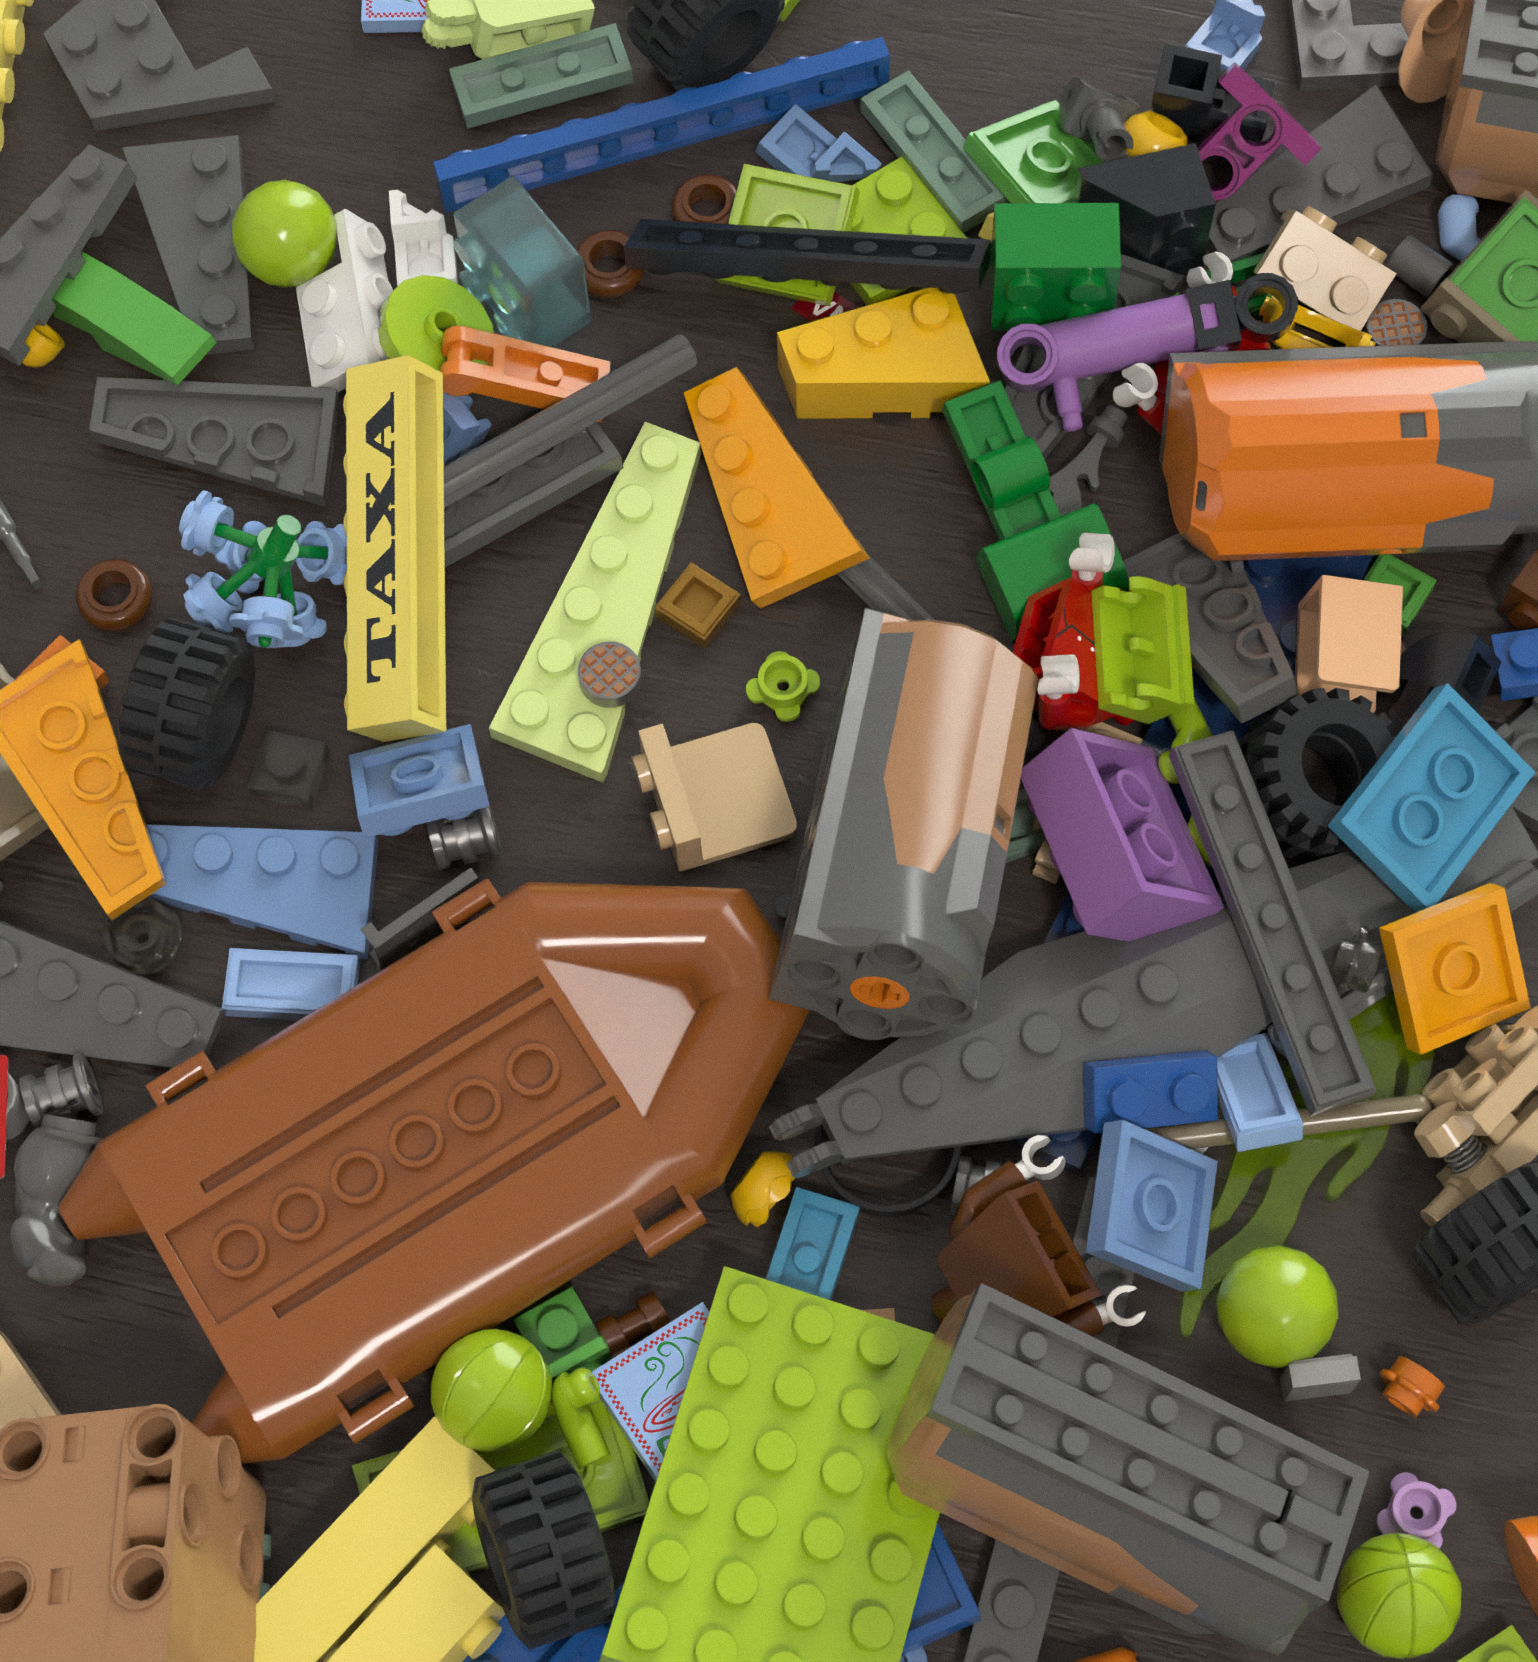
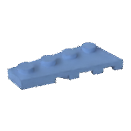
M146 825L166 885L145 899L194 913L204 911L229 918L233 924L255 929L258 926L289 935L290 939L312 946H317V943L344 950L346 955H358L359 959L368 961L369 941L360 929L372 920L379 844L377 835L364 838L362 832Z

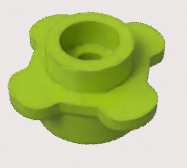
M777 651L768 655L766 661L759 669L758 678L748 681L746 694L752 703L767 705L775 711L776 717L779 720L789 722L800 716V706L807 696L819 691L820 677L816 671L812 669L806 670L804 664L797 658L790 656L786 652ZM781 682H786L789 688L781 691L777 688V685Z

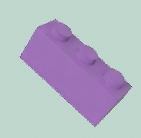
M1070 728L1022 768L1021 780L1028 794V807L1042 827L1050 846V859L1055 868L1062 874L1074 903L1073 913L1088 935L1129 942L1215 915L1224 908L1168 781L1159 770L1158 759L1153 748Z

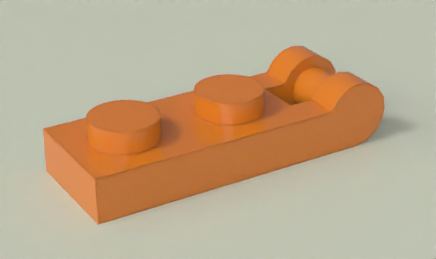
M453 326L446 329L443 333L441 352L447 361L441 365L440 372L443 373V392L451 396L460 397L476 393L545 410L610 373V361L466 326ZM474 359L487 362V365L471 361Z

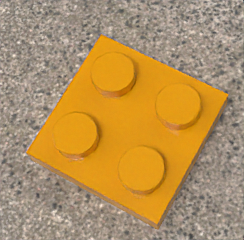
M1488 883L1379 927L1404 1040L1408 1050L1422 1055L1531 1009L1505 887Z

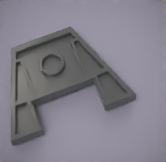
M82 0L43 33L51 54L95 132L276 102L269 82L248 47L195 70L155 0Z

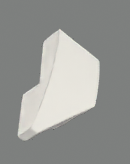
M399 190L389 191L397 286L406 279L420 275L444 277L458 284L453 236L446 232L444 215L433 209L428 213H424L407 203L406 194Z

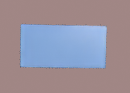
M230 948L222 1008L227 1010L225 1016L301 1020L358 985L360 960L358 955Z
M1267 1033L1254 1035L1217 1058V1099L1237 1152L1303 1140V1122Z

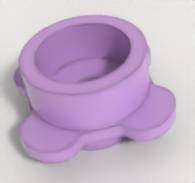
M1405 1472L1396 1475L1390 1483L1393 1494L1388 1507L1380 1511L1376 1518L1379 1531L1382 1535L1395 1532L1416 1535L1440 1548L1443 1543L1440 1533L1441 1529L1445 1525L1447 1518L1456 1511L1455 1497L1447 1489H1438L1430 1483L1418 1481L1417 1477L1412 1473ZM1412 1507H1418L1422 1510L1423 1516L1421 1519L1412 1518L1410 1515Z

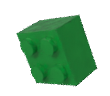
M1119 203L995 204L991 263L989 266L991 331L1008 332L1011 328L1020 324L1041 325L1115 309L1121 271Z

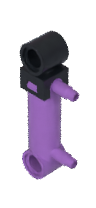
M1260 273L1250 277L1240 287L1237 296H1233L1230 280L1188 288L1186 294L1041 325L1020 324L1011 328L1002 337L997 348L998 366L1003 380L1011 388L1020 392H1037L1048 385H1053L1058 415L1062 417L1064 430L1067 432L1080 430L1083 426L1081 417L1083 409L1077 379L1120 371L1136 363L1148 365L1169 360L1170 353L1239 350L1242 342L1241 334L1246 339L1256 343H1271L1280 339L1290 329L1298 309V297L1293 285L1284 277L1274 273ZM1259 294L1274 296L1280 302L1282 315L1271 323L1259 322L1250 315L1248 302ZM1024 344H1034L1044 351L1046 360L1038 371L1022 373L1012 366L1011 357L1013 352Z

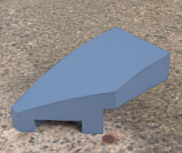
M1216 0L1212 14L1185 47L1222 55L1220 65L1222 70H1227L1234 62L1245 70L1261 45L1262 37L1260 31L1265 19L1262 6L1254 5L1253 0Z
M794 104L758 143L755 151L756 154L778 171L832 182L866 178L878 171L882 165L878 159L845 131L838 139L835 138L797 104Z

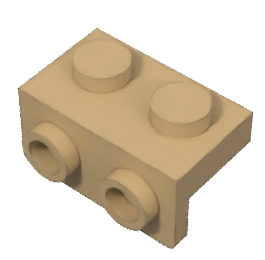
M1307 205L1302 214L1296 210L1286 208L1280 218L1284 221L1283 225L1253 273L1256 275L1260 273H1274L1284 277L1293 285L1298 301L1327 318L1361 331L1397 274L1382 265L1387 254L1360 237H1356L1352 245L1332 233L1338 223L1311 206Z

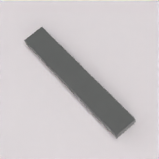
M1234 731L1174 747L1169 754V758L1309 1115L1313 1116L1370 1098L1377 1092Z

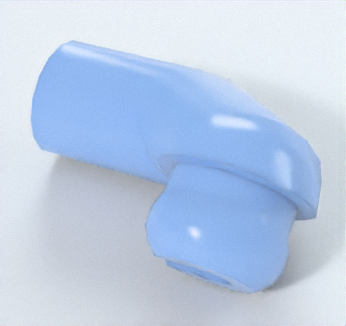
M1464 194L1447 197L1442 202L1438 212L1440 245L1446 253L1460 262L1482 240L1477 237L1476 213L1479 212V205L1473 196Z

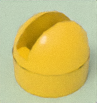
M47 323L45 326L35 325L25 340L30 350L22 363L32 368L47 365L64 348V340Z

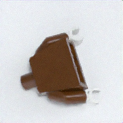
M1036 1135L1030 1138L1024 1144L1021 1161L1016 1164L1007 1161L963 1193L949 1228L952 1241L938 1253V1265L949 1285L937 1291L931 1300L934 1313L941 1323L956 1301L972 1294L981 1283L1092 1337L1103 1333V1325L1113 1321L1125 1327L1134 1326L1145 1316L1146 1310L1137 1313L1131 1318L1120 1317L1114 1311L1113 1302L1119 1294L1137 1289V1287L1129 1284L1115 1287L1107 1296L1105 1303L1095 1306L1091 1300L1096 1299L1102 1294L1039 1181L1027 1184L1026 1181L1033 1176L1041 1180H1051L1057 1177L1064 1169L1065 1158L1063 1156L1055 1159L1047 1167L1040 1168L1033 1165L1032 1158L1034 1153L1051 1141L1049 1137Z

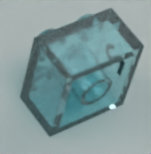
M511 176L453 213L458 239L453 241V245L464 266V271L459 274L464 287L480 303L485 300L495 312L493 315L494 321L503 336L553 347L591 322L583 258L514 176Z

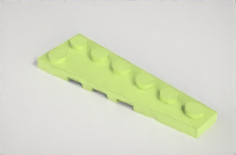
M644 422L623 464L624 468L619 471L489 727L491 738L602 783L604 782L625 715V705L605 708L590 702L580 688L578 665L581 657L589 648L602 642H618L626 645L633 650L640 662V653L648 626H651L654 607L657 605L656 599L664 571L667 572L674 548V537L677 529L680 527L701 456L700 442Z

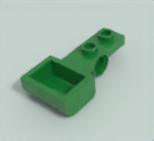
M999 380L944 402L941 410L1000 540L981 548L975 561L1011 642H1015L1028 597L1071 577L1072 569L1069 565V558L1073 550L1080 548L1079 538L1081 534L1098 533L1111 535V532L1096 503L1065 515H1060L1049 490L1050 476L1044 457L1036 442L1030 436H1025L1002 382ZM1114 541L1115 555L1113 565L1109 572H1102V586L1116 587L1128 592V574Z

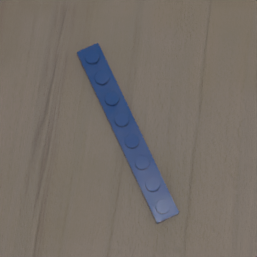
M883 37L865 42L853 41L833 51L811 57H795L782 65L754 73L741 72L725 81L700 88H684L671 96L642 104H626L616 111L592 118L572 119L559 127L531 135H515L502 143L473 151H457L447 158L433 162L439 195L445 213L777 121L794 104H797L805 112L863 97L889 82L890 54Z

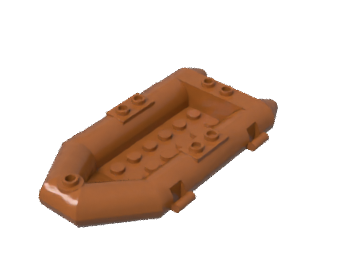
M486 878L431 912L443 934L240 1057L215 1070L210 1059L202 1050L145 1084L157 1107L98 1142L60 1201L58 1209L77 1240L148 1234L225 1367L223 1374L195 1416L192 1424L207 1437L231 1436L237 1444L241 1464L286 1459L340 1424L344 1426L348 1435L356 1444L415 1407L402 1385L436 1365L452 1344L469 1334L495 1328L635 1239L638 1240L650 1259L706 1224L707 1220L696 1204V1201L722 1185L810 1010L769 999L781 940L745 888L527 882L501 898L489 879ZM494 907L457 931L454 929L487 908ZM208 1079V1082L169 1105L168 1102L203 1080ZM679 1203L682 1205L681 1208L669 1214L668 1216L658 1221L654 1225L650 1226L646 1230L643 1229L644 1225L659 1217L663 1213L667 1212L671 1208L675 1207ZM387 1386H390L391 1389L354 1413H351L352 1408Z

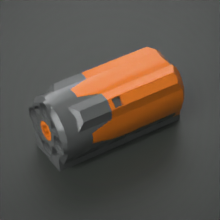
M1537 341L1170 353L1159 461L1167 482L1174 523L1179 533L1194 548L1213 561L1495 550L1511 534L1538 533Z

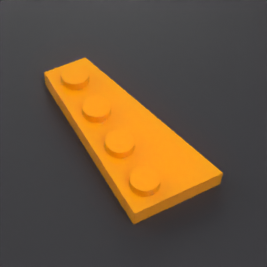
M737 367L683 392L751 601L759 608H763L870 559L860 542L855 539L844 523L843 517L832 501L824 494L804 460L785 437L784 431L752 384Z
M79 639L0 690V754L106 914L113 920L165 886L166 881L124 762H122L120 748L85 646Z

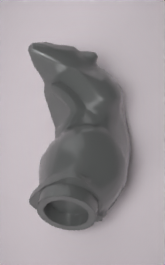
M44 1114L41 1127L36 1128L21 1144L15 1157V1222L10 1230V1243L17 1263L27 1270L29 1277L49 1287H61L73 1284L81 1279L87 1272V1264L83 1259L85 1241L76 1239L62 1218L58 1205L98 1142L103 1138L94 1137L96 1123Z

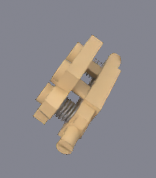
M1538 1006L1525 1013L1515 1024H1493L1479 1030L1467 1042L1465 1050L1468 1053L1453 1069H1446L1434 1076L1422 1090V1095L1430 1100L1432 1110L1422 1121H1415L1418 1126L1414 1131V1135L1428 1157H1443L1444 1161L1448 1163L1436 1175L1444 1189L1425 1209L1420 1211L1422 1219L1430 1227L1478 1191L1510 1171L1531 1162L1538 1155Z

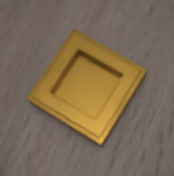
M691 562L654 607L655 617L706 649L741 605V594Z

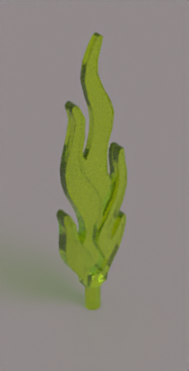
M1392 991L1349 1020L1377 1090L1370 1098L1360 1101L1394 1097L1396 1071L1400 1062L1405 1070L1404 1096L1421 1095L1431 1073L1435 1049L1420 1055L1406 1048L1394 991ZM1289 1065L1285 1068L1283 1075L1286 1083L1292 1084L1296 1082V1079ZM1301 1092L1292 1096L1297 1109L1307 1108ZM1390 1125L1303 1135V1140L1237 1152L1225 1189L1217 1207L1211 1212L1208 1234L1229 1222L1245 1198L1253 1179L1261 1171L1273 1166L1270 1186L1263 1203L1253 1219L1239 1234L1205 1260L1201 1290L1184 1292L1180 1315V1331L1183 1336L1191 1335L1204 1300L1213 1288L1223 1281L1224 1275L1237 1260L1259 1248L1283 1245L1297 1219L1302 1199L1307 1189L1327 1162L1354 1143L1355 1150L1353 1156L1338 1171L1327 1188L1325 1198L1327 1201L1333 1202L1370 1167L1384 1146Z

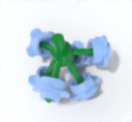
M203 490L196 498V501H191L186 506L179 525V532L182 536L181 546L188 551L193 548V554L198 556L204 555L205 552L214 554L216 561L225 564L232 576L225 580L214 572H208L202 578L195 574H190L185 579L189 589L183 594L185 607L189 615L200 626L214 627L216 630L231 634L233 627L240 628L245 632L248 643L262 648L296 647L307 643L311 638L315 639L323 636L327 631L326 621L317 618L316 604L309 595L294 591L291 567L296 560L303 577L309 582H317L321 578H328L334 585H344V576L347 571V536L344 524H338L335 528H326L322 522L312 521L306 526L298 540H296L301 531V524L290 515H282L277 519L274 527L266 528L264 524L258 521H250L243 525L241 531L232 527L234 521L233 509L223 505L221 498L216 496L212 498L210 492ZM265 579L263 596L251 597L242 603L236 590L244 594L253 593L258 589L259 582ZM278 582H279V586H280V593H279V594H277V591H278Z

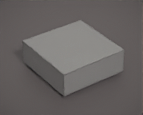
M1352 1354L1292 1361L1280 1377L1284 1402L1350 1394L1361 1380L1357 1356H1352Z

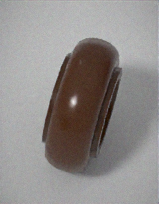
M714 174L692 177L686 180L675 192L671 203L672 218L674 221L728 224L737 187L726 178ZM703 200H714L724 206L719 213L713 216H701L691 210L696 203Z
M601 230L589 235L578 245L573 256V273L582 288L591 295L601 298H618L630 293L641 282L645 269L626 268V263L620 270L612 273H604L593 267V264L604 256H617L626 262L624 246L630 236L617 230Z
M109 559L95 564L84 573L77 585L75 599L81 616L91 626L103 631H122L133 627L144 618L151 606L153 590L148 576L138 565L126 560ZM123 584L131 588L127 599L119 605L103 606L98 604V597L101 592L109 586Z

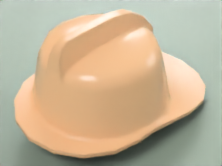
M1404 0L1401 7V24L1409 39L1403 50L1399 65V85L1406 97L1417 103L1434 102L1447 95L1458 44L1472 0Z

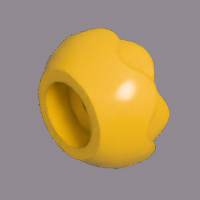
M780 1151L761 1152L730 1193L732 1206L738 1219L745 1226L751 1223L758 1228L761 1224H764L769 1218V1210L776 1202L788 1195L791 1182L796 1177L792 1176L786 1163L794 1156Z

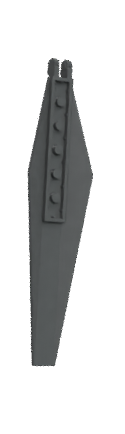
M1512 805L1437 904L1480 887L1519 860L1526 859L1530 863L1538 860V850ZM1352 850L1289 868L1334 983L1384 950L1379 927L1415 913ZM1217 890L1224 908L1215 915L1127 942L1088 935L1084 931L1019 951L982 978L975 1018L970 1023L961 1026H951L925 1036L900 1037L817 1097L814 1104H807L775 1119L769 1126L775 1140L781 1141L794 1138L821 1124L830 1140L797 1153L786 1163L792 1176L798 1179L837 1162H841L843 1166L860 1159L1030 1138L1036 1135L1045 1136L1088 1130L1084 1128V1062L1203 1050L1217 1055L1218 1058L1273 1024V1020L1222 890Z

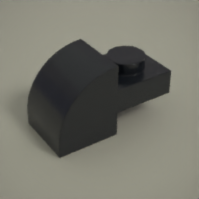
M1165 43L1152 98L1153 112L1167 117L1181 127L1188 140L1200 143L1204 130L1213 132L1240 103L1218 81L1226 71L1220 69L1222 55ZM1250 76L1271 97L1273 96L1275 81ZM1259 110L1247 114L1240 125V133L1243 138L1262 142L1269 114Z
M1461 631L1435 633L1412 644L1400 655L1399 688L1403 693L1388 713L1392 723L1387 726V729L1392 737L1399 734L1435 687L1446 683L1479 713L1502 663L1501 660L1478 635Z

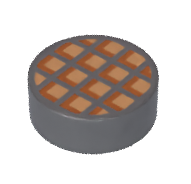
M1389 299L1377 304L1366 322L1364 332L1372 335L1371 341L1376 342L1375 346L1423 345L1427 333V321L1423 312L1413 303L1401 299Z
M618 642L596 644L583 654L578 665L581 691L590 702L597 706L615 708L625 705L637 695L641 687L642 675L639 659L633 650Z

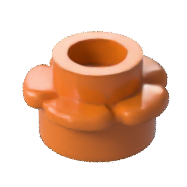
M1398 1356L1389 1370L1381 1369L1379 1375L1387 1385L1382 1396L1396 1408L1417 1418L1422 1409L1431 1412L1439 1410L1440 1406L1436 1403V1400L1445 1386L1428 1370L1403 1356Z

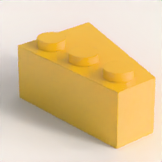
M925 288L777 332L778 370L797 419L873 418V413L911 412V418H930V412H942L941 409L944 402L990 384L955 294L942 292L938 288Z

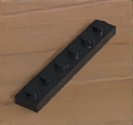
M640 219L624 246L626 268L645 269L655 275L692 272L704 273L706 276L714 279H724L734 275L762 277L766 281L777 283L786 282L791 279L819 280L829 286L867 283L879 284L881 287L889 290H900L915 286L938 288L942 292L950 294L964 293L969 290L979 291L991 263V243L989 239Z

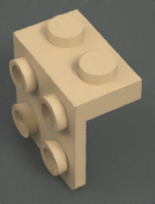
M749 723L670 747L663 724L638 731L641 754L631 756L635 775L642 793L653 792L658 811L650 813L654 833L661 850L671 847L679 872L788 840L796 834L797 820L768 736L762 725Z

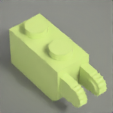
M428 0L425 9L428 19H424L421 33H423L422 38L431 47L435 46L437 49L443 47L445 49L446 46L451 48L471 44L475 56L486 59L590 30L595 7L592 0Z

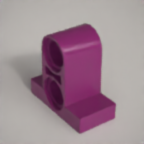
M1236 62L1218 79L1219 83L1240 104L1197 148L1201 161L1209 156L1218 155L1228 159L1232 165V173L1227 182L1216 187L1210 186L1215 201L1226 199L1236 192L1281 143L1305 166L1322 149L1320 143ZM1253 111H1265L1274 120V129L1270 137L1259 143L1249 142L1244 139L1240 133V125L1243 118Z

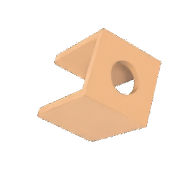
M1322 575L1298 604L1295 659L1297 695H1302L1309 690L1324 688L1326 693L1335 688L1349 690L1350 701L1361 695L1372 701L1370 711L1372 713L1375 712L1376 691L1393 693L1399 687L1403 586Z

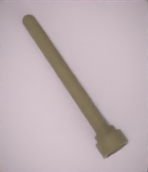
M1416 1094L1354 1102L1313 1116L1309 1115L1307 1108L1297 1110L1303 1122V1135L1422 1121L1432 1110V1104L1424 1095ZM1225 1118L1218 1119L1217 1121L1143 1128L1188 1149L1234 1144Z

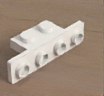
M343 209L334 215L342 263L296 287L311 386L337 388L338 392L346 388L347 368L388 359L379 342L378 328L381 326V314L379 315L382 303L393 291L387 277L384 259L386 244L381 232L373 223L363 220L347 209Z

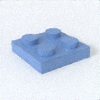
M471 724L448 729L443 733L425 735L348 755L357 816L364 838L380 834L385 836L399 835L415 825L442 818L447 820L461 819L472 814L477 809L490 806Z
M1125 1120L1104 1123L1086 1253L1181 1292L1201 1290L1218 1161Z

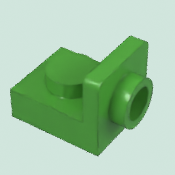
M573 1287L513 1319L520 1335L532 1343L542 1354L550 1370L552 1384L562 1372L571 1374L577 1368H586L592 1372L612 1359L605 1339L599 1335Z

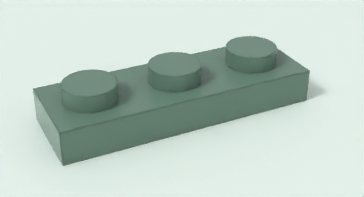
M616 23L449 69L451 83L467 129L633 83L632 68Z
M909 70L861 98V113L898 158H904L963 233L984 222L987 215L994 212L995 204L1009 203L1007 198L963 149L966 141L965 138Z

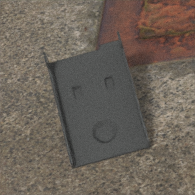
M471 868L379 932L371 922L360 929L374 947V950L369 955L377 964V973L443 932L431 912L479 883L478 876Z

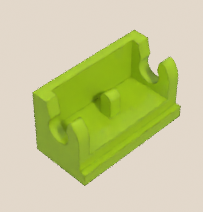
M1132 576L1129 577V590L1132 592L1122 591L1119 588L1105 585L1091 591L1098 705L1100 710L1150 724L1195 705L1186 587L1178 584L1171 586L1151 578Z

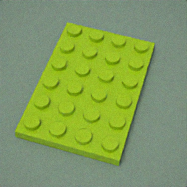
M724 1266L599 1662H900L940 1512L902 1494L892 1472L887 1449L891 1434L919 1364L935 1334Z

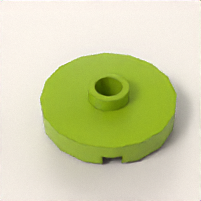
M420 275L404 280L385 299L379 315L381 314V326L378 328L379 342L387 358L392 359L410 355L440 371L441 365L447 361L441 352L443 333L446 329L453 326H466L494 333L493 324L482 304L465 287L444 277ZM475 359L471 361L487 365V362Z

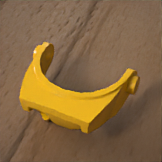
M1267 296L1260 309L1259 315L1263 316V323H1271L1282 315L1280 302L1274 296L1272 298ZM1298 305L1290 329L1280 339L1272 342L1279 349L1334 348L1294 331L1293 329L1297 323L1346 344L1345 347L1376 345V342L1371 341L1372 335L1327 318Z

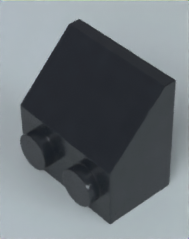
M1196 143L1078 168L1074 203H1119L1121 254L1184 276L1188 275L1190 269L1199 266L1203 268V256L1206 254L1216 203Z

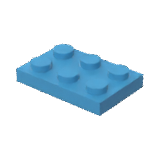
M1446 683L1435 687L1331 820L1328 827L1416 913L1434 906L1440 901L1536 772Z

